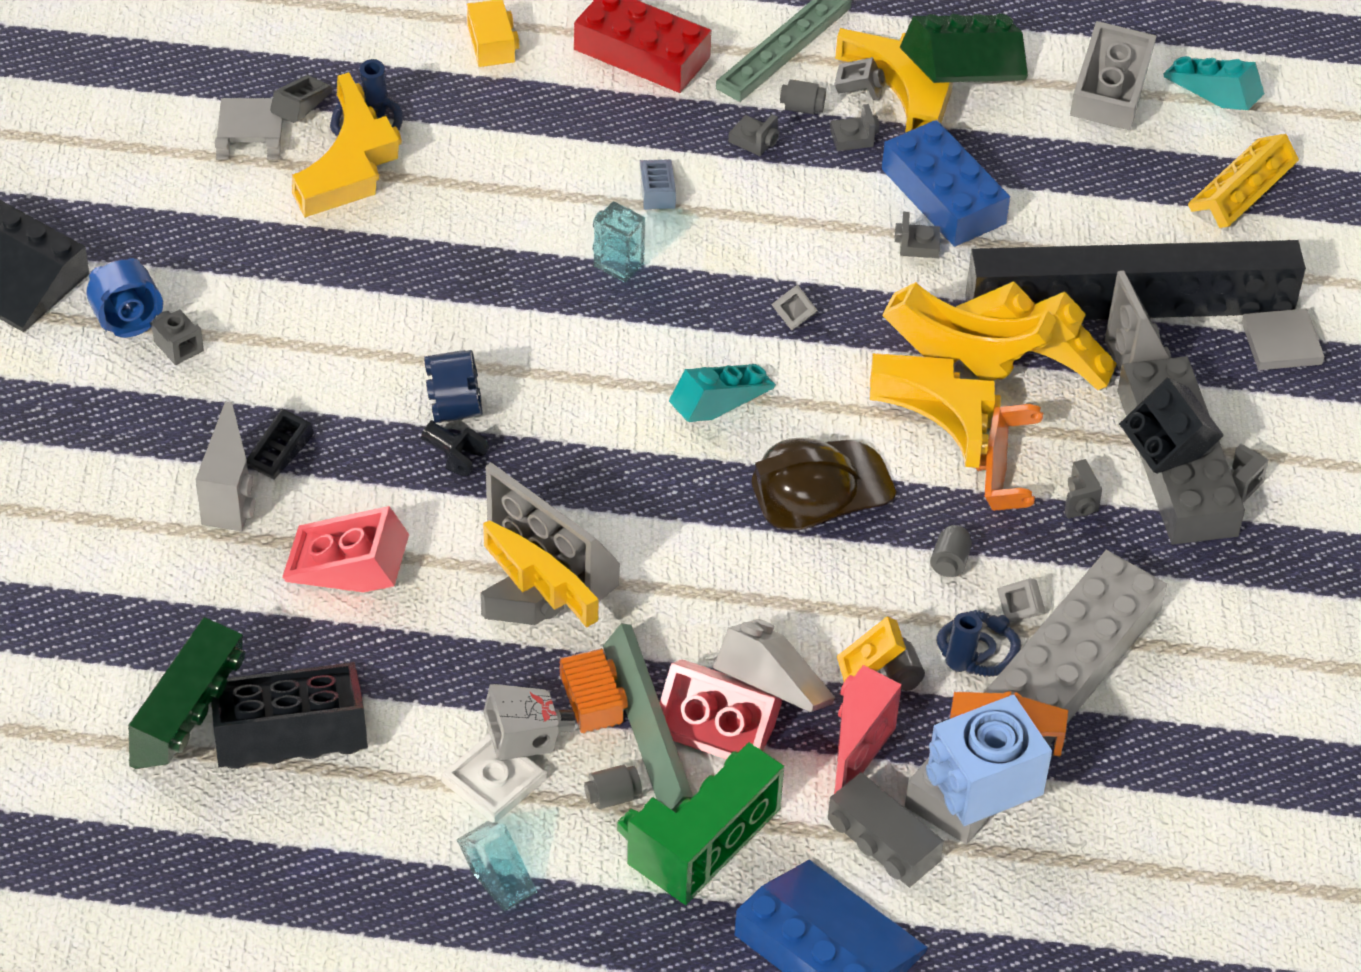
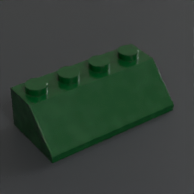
M1001 13L997 15L951 14L950 16H937L928 14L927 16H913L899 47L933 83L1026 80L1028 77L1023 32L1013 23L1011 17Z
M206 617L202 618L128 725L130 767L140 769L166 765L170 763L176 752L182 753L190 739V732L195 724L199 726L203 723L212 699L214 697L219 698L222 695L227 684V677L231 671H237L241 667L246 654L243 650V634Z

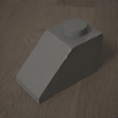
M510 577L480 592L481 615L489 620L537 625L545 619L555 617L564 609L563 605L554 610L535 586L522 593Z

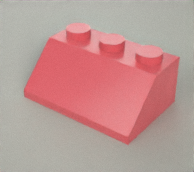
M683 659L671 663L660 700V705L673 741L727 759L734 751L739 752L748 742L763 751L773 732L782 704V699L730 675Z

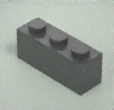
M862 772L830 797L828 820L834 829L849 836L857 843V846L865 855L875 858L884 866L892 878L901 880L909 888L941 862L944 840Z

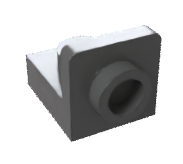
M871 57L839 64L834 86L838 94L867 88L872 99L878 100L880 99L882 88L886 84V78L883 70L878 68L874 58Z
M869 104L862 105L861 117L830 122V132L836 150L844 151L874 147L875 134L879 133V120L877 115L872 114Z
M772 114L762 123L745 115L729 132L728 142L761 156L769 147H773L779 138L780 131L777 129L778 117Z
M903 211L902 223H896L894 242L900 243V256L939 259L940 226L909 224L910 212Z
M1240 444L1235 450L1232 464L1234 472L1232 476L1242 503H1244L1264 483L1269 459L1257 451Z
M1083 459L1073 462L1071 477L1068 478L1070 492L1067 494L1064 512L1068 519L1088 516L1093 512L1099 511L1102 487L1087 460Z

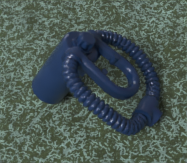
M377 59L364 61L360 65L359 71L366 105L379 110L378 114H376L377 119L384 117L386 109L392 110L394 115L392 127L396 126L400 130L403 123V113L400 106L391 97H388L384 64ZM340 101L334 108L330 122L331 131L335 136H338L341 130L339 124L343 110Z
M981 610L956 615L952 621L939 630L936 636L937 645L942 652V656L945 657L946 664L955 672L966 671L970 675L974 673L979 676L983 675V677L998 676L1021 650L1022 646L1020 637L1011 629L1009 619L1005 615L992 616L989 613H985V611L981 612ZM983 623H986L988 628L1000 636H1005L1011 644L1005 659L1001 663L996 664V666L983 667L981 665L996 652L995 640L990 635L981 632ZM979 640L985 642L989 647L983 653L976 652Z

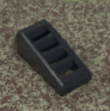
M282 408L246 459L247 466L275 480L313 436L314 431L311 423ZM286 430H289L293 432L294 435L291 437L285 434L284 432ZM278 439H281L287 442L288 444L286 446H283L277 443L276 441ZM270 448H273L281 452V454L278 457L268 452V450ZM265 457L274 462L272 467H269L259 462V460Z

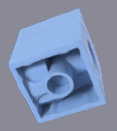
M1014 694L934 725L932 741L929 743L930 754L928 764L926 765V773L931 784L934 786L938 785L943 793L949 812L952 815L956 814L963 826L1044 794L1052 750Z

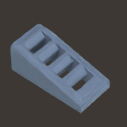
M671 159L640 160L643 209H675L676 189Z

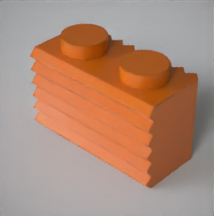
M603 649L560 658V678L574 711L580 732L585 734L587 731L592 732L594 729H606L608 726L613 727L615 724L620 725L623 723V709L628 708L627 696L623 687L617 688L614 680H617L615 664L612 659L606 660Z

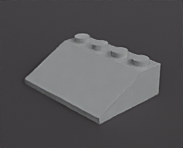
M490 462L486 465L487 521L490 520L521 535L548 552L573 572L599 599V602L619 586L620 563L594 536Z

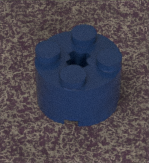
M460 350L424 356L427 376L432 375V379L426 380L429 400L436 399V403H432L434 422H448L482 415L480 388H478V373L473 351Z

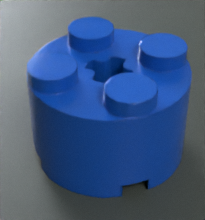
M134 258L118 260L105 266L96 267L91 271L86 291L87 300L101 327L106 332L108 330L117 337L128 338L140 335L152 327L150 324L156 315L158 316L162 313L163 298L148 270L139 260Z

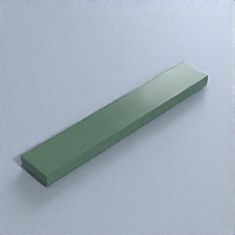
M852 0L810 1L716 80V89L741 102L851 8Z
M621 623L603 645L607 659H612L615 664L617 688L623 687L628 701V708L625 710L655 796L658 801L676 813L679 805L687 798L691 800L693 794L632 625Z

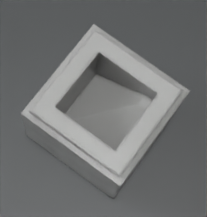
M798 284L771 304L791 331L818 312Z
M1029 578L997 588L1003 613L1009 619V622L1045 614L1037 580Z

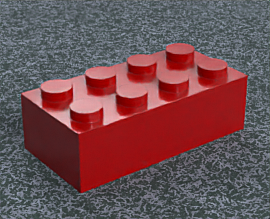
M593 0L574 22V50L681 93L710 59L712 30L638 0Z

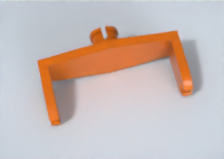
M1024 404L994 408L987 455H980L979 468H976L977 471L986 470L985 498L992 511L1027 508L1034 504L1035 496H1032L1031 490L1025 488L1003 489L1007 470L1008 427L1041 422L1043 412H1040L1041 407L1037 405Z
M1011 691L1005 693L954 692L950 719L1013 694H1011ZM1015 692L1014 695L1041 735L1055 737L1053 756L1060 757L1066 734L1069 710L1025 698Z

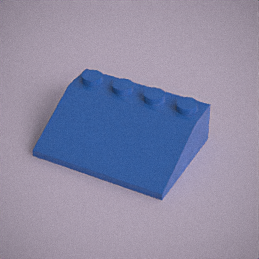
M811 860L803 862L762 885L736 910L735 936L782 972H907L927 952L928 948Z

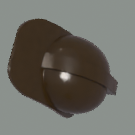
M791 438L780 441L767 450L761 461L755 462V471L751 481L764 518L774 527L784 530H802L847 513L884 506L892 502L896 495L895 486L880 454L870 446L853 440L823 442L811 438Z

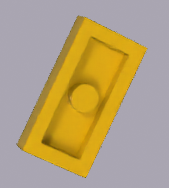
M887 616L837 655L844 682L849 675L855 676L862 665L877 672L906 650L897 620Z

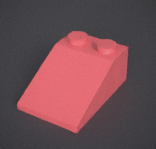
M390 506L299 525L282 578L285 582L356 592H369L393 587L396 583L409 533Z
M862 665L855 676L849 675L840 692L843 696V703L838 712L841 723L834 794L860 772L863 773L896 729L902 684L865 665Z

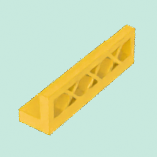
M1287 134L1258 138L1188 203L1191 212L1210 209L1219 228L1229 227L1299 161Z

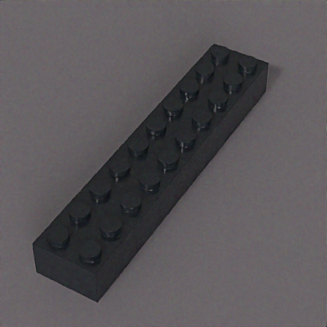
M1299 240L971 249L965 296L967 302L1011 282H1015L1035 304L1066 292L1086 314L1083 320L1109 319L1117 272L1124 270L1149 318L1239 316L1250 313L1295 310L1306 267Z

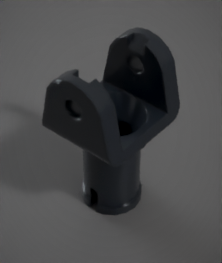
M433 420L426 425L420 438L446 453L447 462L445 467L447 470L465 477L469 476L472 472L473 464L461 451L464 449L477 456H483L489 450V444L485 438L473 429L466 428L461 434L455 435L436 424Z

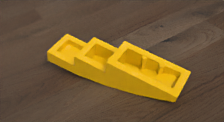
M490 520L483 523L484 547L522 593L535 586L554 610L567 604L586 628L598 622L599 599L573 572L548 552L521 535Z

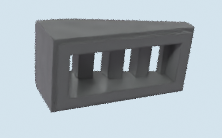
M306 75L275 90L270 111L283 119L296 123L331 94L333 87Z

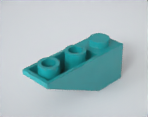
M1184 56L1176 59L1173 65L1163 73L1164 78L1223 109L1249 110L1265 94L1256 62L1242 61L1240 59L1230 61L1216 60L1215 58L1193 59L1189 56Z
M757 364L685 369L669 402L687 422L709 421L774 389L776 384L766 375V371Z

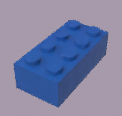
M934 120L884 142L882 170L934 226H940V233L954 247L1007 224L1010 203L1009 194L938 120Z

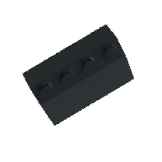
M0 200V320L25 332L90 274L86 248L77 241Z
M355 662L227 678V684L222 695L219 698L214 697L211 701L218 768L239 769L248 764L258 762L277 764L285 759L297 757L315 759L322 754L335 752L353 754L360 749L368 748L364 706Z

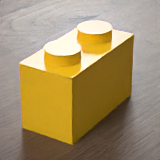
M503 0L468 3L467 27L478 67L514 63L515 50L519 49V37L517 31H512L514 28L512 12L506 11Z

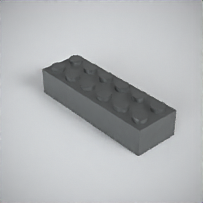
M1188 356L1122 364L1117 392L1126 416L1167 377L1188 387L1209 414ZM1220 441L1200 459L1158 474L1151 470L1140 454L1171 545L1239 536L1245 508Z

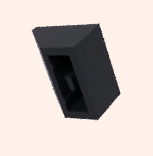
M1169 377L1119 423L1143 459L1156 474L1200 459L1224 436L1192 391Z

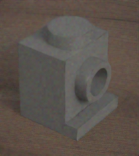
M180 309L173 313L164 311L156 317L155 322L151 323L154 342L175 366L204 351L200 326L198 324L194 325ZM184 341H187V342H188V343H186V344H184V345H182V346L179 347V344H180V343H182V342H184Z

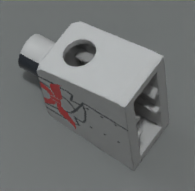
M490 684L483 712L497 760L550 753L554 750L558 732L574 731V711L555 710L550 692L545 689Z

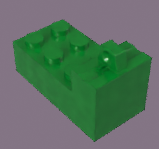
M748 742L739 752H732L726 759L723 768L715 776L713 774L709 775L702 783L699 792L691 800L689 798L685 799L677 808L676 813L654 797L645 804L640 812L631 808L617 822V831L628 841L627 864L686 906L781 809L784 765Z

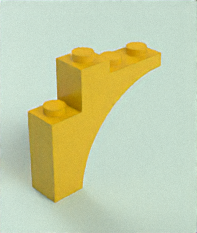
M840 28L837 35L835 59L852 62L871 57L874 58L878 68L882 69L885 74L886 84L895 92L903 105L907 120L905 133L934 120H938L940 124L942 123L952 93L953 82L933 83L899 48L905 33H902L900 40Z
M349 72L337 76V96L344 114L343 125L337 139L318 161L306 169L292 174V194L304 218L375 195L376 181L379 180V172L376 166L398 159L399 145L402 144L398 128L391 126L387 116L377 119L374 109L371 106L368 107L364 101L365 96L360 83H355Z
M917 282L895 292L882 315L924 357L953 359V363L960 359L980 380L988 381L1006 378L1014 368V360L1019 359L1025 352L1031 349L1044 347L1052 337L1051 331L1057 320L1049 311L1017 319H1001L976 315L943 302L922 288Z
M1011 282L956 306V308L976 315L1001 319L1025 318L1049 311L1057 319L1051 331L1052 337L1044 347L1040 349L1034 348L1029 351L1045 355L1066 365L1086 379L1096 390L1108 386L1117 363L1081 325L1086 314L1066 292L1035 304L1015 282Z
M872 354L870 400L902 406L933 420L944 428L957 442L964 457L965 467L979 468L980 455H987L988 434L986 433L987 428H991L994 408L1001 406V395H995L994 381L960 379V373L953 370V359Z

